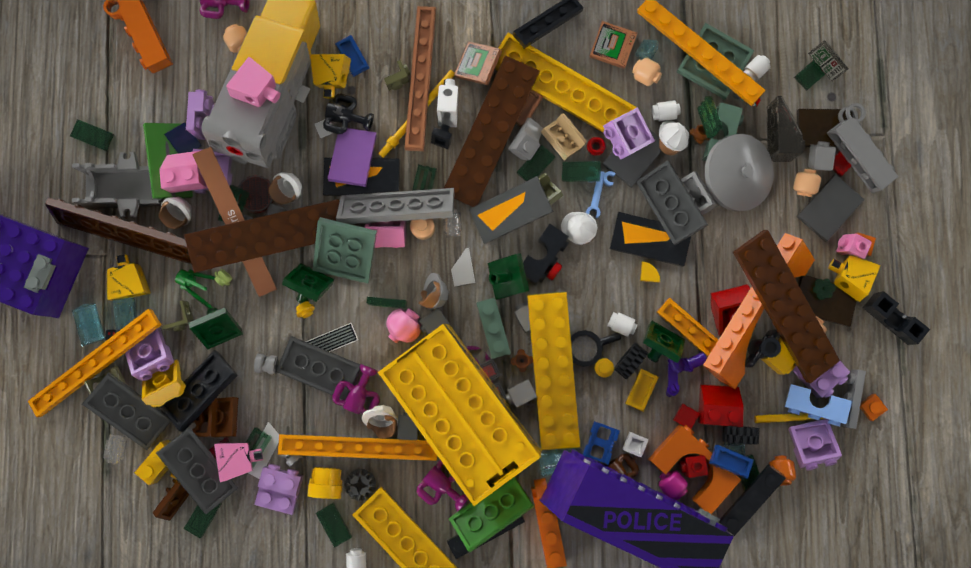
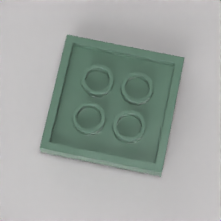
M707 23L704 24L698 34L742 71L754 52L753 49ZM688 54L685 56L677 73L725 100L731 89Z
M320 217L317 224L312 271L368 284L377 231Z

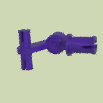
M703 352L690 358H681L678 363L671 359L667 360L669 364L666 395L668 397L676 396L679 392V373L683 371L693 372L694 368L705 363L707 357Z

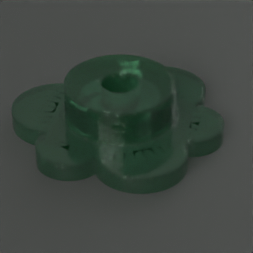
M828 278L824 280L817 279L815 281L816 287L813 288V292L817 293V298L820 300L831 298L833 296L832 292L836 290V286L830 283Z

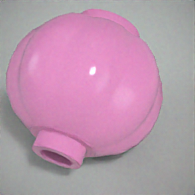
M400 308L392 311L386 322L390 333L388 337L395 343L399 341L406 343L415 341L421 333V323L418 321L420 316L410 308L407 310Z

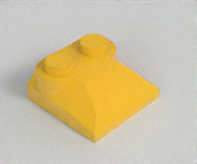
M177 359L174 360L173 364L169 365L170 368L163 372L157 371L152 374L151 379L142 381V401L146 405L160 407L167 401L177 398L184 393L186 385L181 380L180 365Z

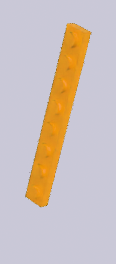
M645 0L637 9L639 15L750 106H753L766 91L656 0Z
M152 309L144 311L28 400L35 416H44L83 386L85 381L95 377L159 328L161 323Z
M279 434L278 455L437 461V454L427 440Z

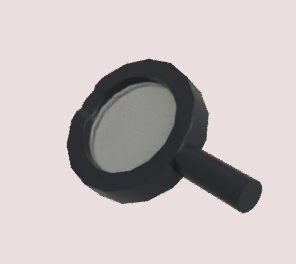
M587 330L571 335L573 363L582 367L595 364L602 355L603 346L621 340L620 334L615 333L600 339L595 333Z

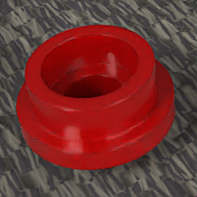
M593 137L588 141L587 151L591 155L599 156L605 151L606 144L602 138ZM594 144L599 145L598 150H595L593 148Z

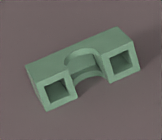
M721 102L716 107L712 125L722 129L724 137L739 134L737 129L743 122L744 115H741L743 108ZM711 138L707 142L703 161H706L710 150L719 140Z
M495 297L477 302V308L492 359L511 354Z

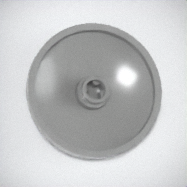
M735 134L722 138L712 147L705 163V181L709 193L720 206L731 211L751 210L760 205L771 190L774 177L773 163L769 152L759 140L750 135Z

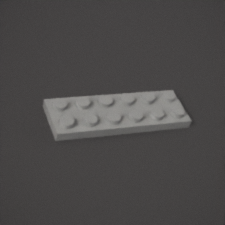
M454 188L341 195L336 221L346 224H368L373 222L453 217Z

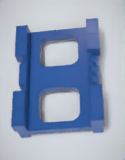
M594 421L583 455L608 465L612 453H610L612 452L611 448L615 444L614 441H617L620 430ZM600 427L611 430L608 440L597 437ZM594 445L604 448L602 458L599 459L591 456L590 453Z

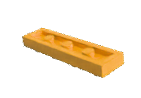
M668 298L656 312L707 357L710 355L718 339L671 298Z

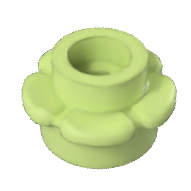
M223 269L215 272L216 277L214 279L219 285H230L229 282L233 278Z

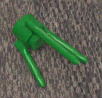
M181 269L175 277V282L181 285V289L187 291L207 308H213L190 288L195 286L206 291L207 287L197 283L194 276L215 280V276L198 272L194 273L191 269L189 271Z

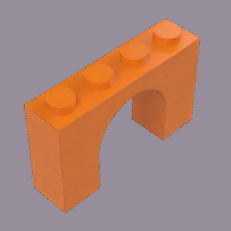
M678 425L648 460L666 475L684 455L692 453L704 455L709 469L708 479L693 496L692 500L701 509L712 514L738 485L741 479L733 473L709 464L712 452L707 449L709 445L701 438L697 440L693 436L694 431L687 425L684 427Z

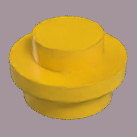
M309 301L303 302L296 307L297 317L308 318L313 314L315 307Z
M602 358L595 363L594 369L598 376L606 378L612 375L614 365L609 359Z

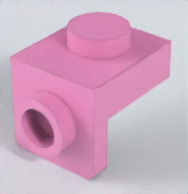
M845 234L839 239L836 252L841 255H855L865 259L872 242L858 234Z

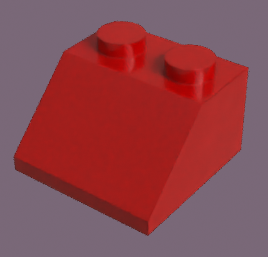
M748 284L710 293L711 310L719 336L723 334L749 292L750 287Z
M700 384V415L698 416V423L743 427L744 406L740 388L733 389L729 386Z

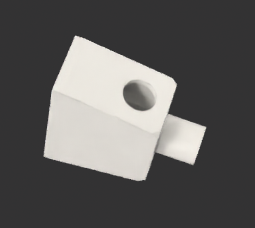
M445 79L444 85L439 86L437 116L438 126L440 127L442 124L457 127L459 94L458 86H455V80Z

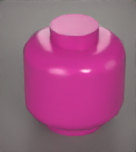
M673 470L669 471L666 475L662 473L659 476L661 480L658 483V487L671 499L678 500L687 493L688 483L679 471Z

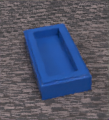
M352 35L335 43L340 54H345L351 58L349 70L353 77L370 69Z
M715 445L709 464L748 479L754 460L720 445Z

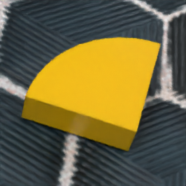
M642 261L640 281L659 283L660 276L657 269L650 263Z

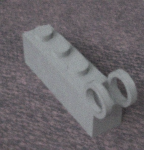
M854 103L839 111L838 120L840 123L827 132V134L871 193L882 191L899 176L896 174L894 167L884 158L883 152L872 142L871 136L866 134L861 127L860 121L866 115L865 108L859 103ZM852 107H857L860 109L861 116L859 119L857 111ZM845 110H846V113H845V114H846L847 120H844V119H843V112H844Z

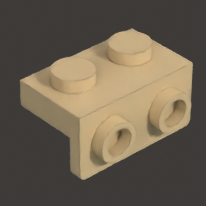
M564 113L541 131L564 161L577 153L587 143L583 135Z

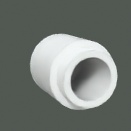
M757 55L744 68L743 72L757 82L770 69V60L764 55Z
M675 100L652 105L653 120H658L659 122L675 120L677 115L681 114L680 104H676Z
M613 312L607 325L611 327V330L626 337L629 334L633 335L637 328L635 319L619 312L618 314Z
M361 548L351 549L346 554V568H366V552H363Z

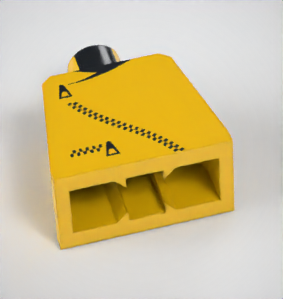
M310 54L314 85L324 88L323 98L334 99L335 89H344L346 87L351 58L345 54Z
M128 255L116 256L118 267L107 270V299L120 301L151 294L142 267L135 263L130 264Z
M853 255L849 256L843 263L833 259L828 266L829 270L837 273L834 285L859 302L869 295L880 265Z

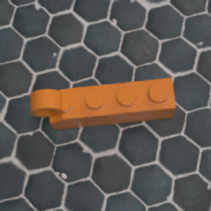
M106 0L104 2V11L111 18L121 19L125 22L126 26L124 29L128 36L132 37L134 41L132 46L137 53H140L141 59L139 60L145 70L148 69L154 74L173 65L143 0ZM119 4V9L116 12H111L112 6Z
M546 478L534 480L535 486L531 487L546 566L547 568L565 567L567 563L557 516L540 501L547 488Z

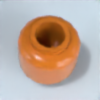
M775 456V460L769 462L771 466L781 472L786 478L780 486L791 485L792 481L796 479L795 463L787 459V456Z

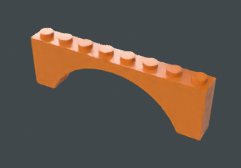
M787 233L783 235L777 245L794 278L805 276L815 261L803 239ZM753 287L750 288L703 364L716 379L733 389L737 388L745 375L748 345L754 328L764 311V307Z

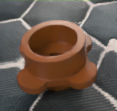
M700 124L695 129L692 128L689 131L693 135L694 140L699 144L711 139L710 130L705 125Z
M519 349L517 355L511 358L510 363L517 366L520 372H525L527 370L526 367L533 363V357L525 354L523 349Z

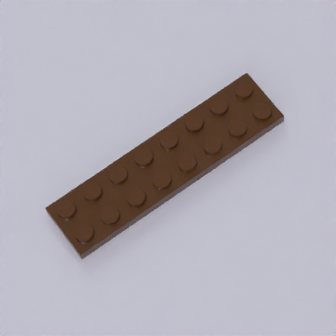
M505 55L444 186V189L454 188L455 200L471 207L479 204L539 75V70Z
M48 197L45 202L47 209L57 224L191 264L185 238L177 237L170 232H160L150 226L144 227L134 221L127 222L114 215H104L98 210L91 211L78 204H68L62 199L55 200Z
M336 199L184 234L193 271L196 273L313 245L316 242L319 218L336 221L340 201Z
M762 230L736 249L733 254L805 381L812 383L837 364L840 359L770 232Z

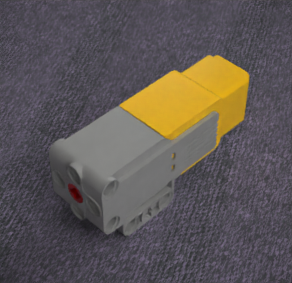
M267 0L261 15H256L253 19L211 114L206 116L202 123V133L209 147L214 152L230 156L231 159L241 164L249 162L265 168L270 167L273 158L277 160L280 158L296 120L297 112L294 101L310 66L311 48L320 29L315 0ZM248 57L252 58L274 77L276 83L275 90L281 93L276 103L266 100L261 107H257L232 98L229 95L226 85Z

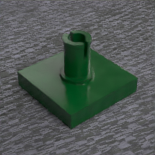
M521 253L488 263L490 272L489 282L493 286L496 300L529 291Z
M300 263L283 279L282 285L298 292L296 300L299 303L309 301V299L317 302L333 285L334 279L320 272L312 271V268Z
M225 307L219 310L217 308H210L206 312L207 315L188 323L189 329L207 350L243 335L242 328Z
M651 321L643 344L652 348L647 355L648 359L656 363L664 355L678 363L682 357L685 339L658 323Z

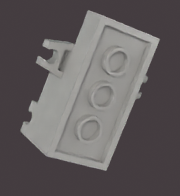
M120 152L117 165L72 164V168L86 174V198H72V202L85 208H118L120 217L127 218L126 212L130 210V216L137 217L139 207L161 206L164 199L152 198L148 166H139L135 152H129L131 155L129 159H126L127 154L125 152Z

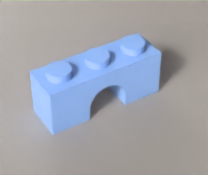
M793 384L790 385L784 406L788 408V412L800 415V412L807 413V418L820 421V418L828 419V424L839 427L841 423H847L852 401L831 395L825 407L817 408L810 402L811 389Z

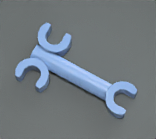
M590 167L589 172H593L595 177H587L586 181L591 183L596 181L591 206L588 207L586 213L590 214V211L594 210L598 219L601 213L598 206L603 183L606 186H612L614 182H609L607 177H614L615 172L608 171L605 173L598 171L595 167Z

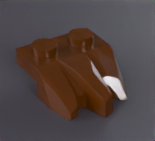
M216 398L193 422L196 424V427L192 429L195 435L213 438L236 437L239 398Z

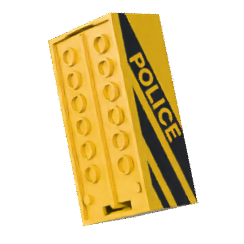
M442 324L378 372L473 506L541 458L542 450L450 324Z

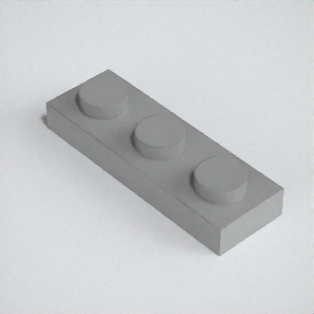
M851 370L847 376L848 390L844 394V399L852 401L847 423L842 424L841 427L857 428L866 371Z

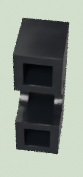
M551 224L548 225L538 240L546 248V257L536 260L528 255L523 262L526 278L535 286L538 282L542 283L548 275L545 271L549 266L551 268L558 260L556 255L559 250L563 252L569 244L566 241L569 236Z
M884 291L874 293L862 308L907 345L919 344L930 329L916 317H909L896 308L899 303Z

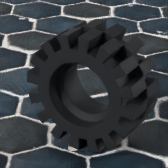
M635 342L620 358L614 370L623 378L628 379L644 361L648 352Z
M723 426L722 441L757 445L759 444L760 428Z

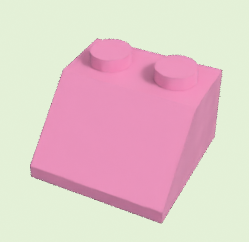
M199 151L167 155L160 167L161 189L169 193L208 188L192 155Z
M406 221L365 224V228L377 231L375 248L405 247Z

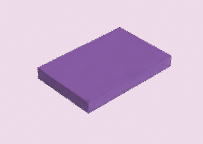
M347 128L345 133L338 134L328 181L366 187L377 133Z

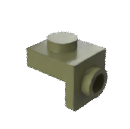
M401 60L397 61L400 71L384 78L389 91L392 89L398 90L403 87V84L409 82V69L406 64L402 65Z
M546 173L538 177L550 205L563 196L562 191L551 182Z

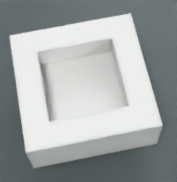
M629 432L622 450L642 458L649 439Z

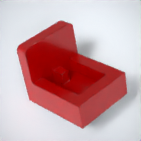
M685 455L681 457L682 461L679 462V467L684 476L693 478L709 474L704 455L693 457Z

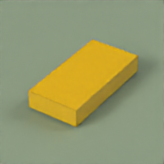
M640 369L625 404L644 412L659 377L644 369Z

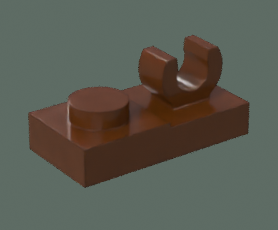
M173 479V487L166 488L168 494L153 511L156 518L170 521L189 496L178 480Z

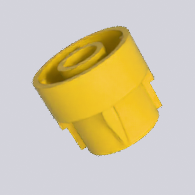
M314 467L312 477L309 480L307 496L323 499H341V470L337 468Z

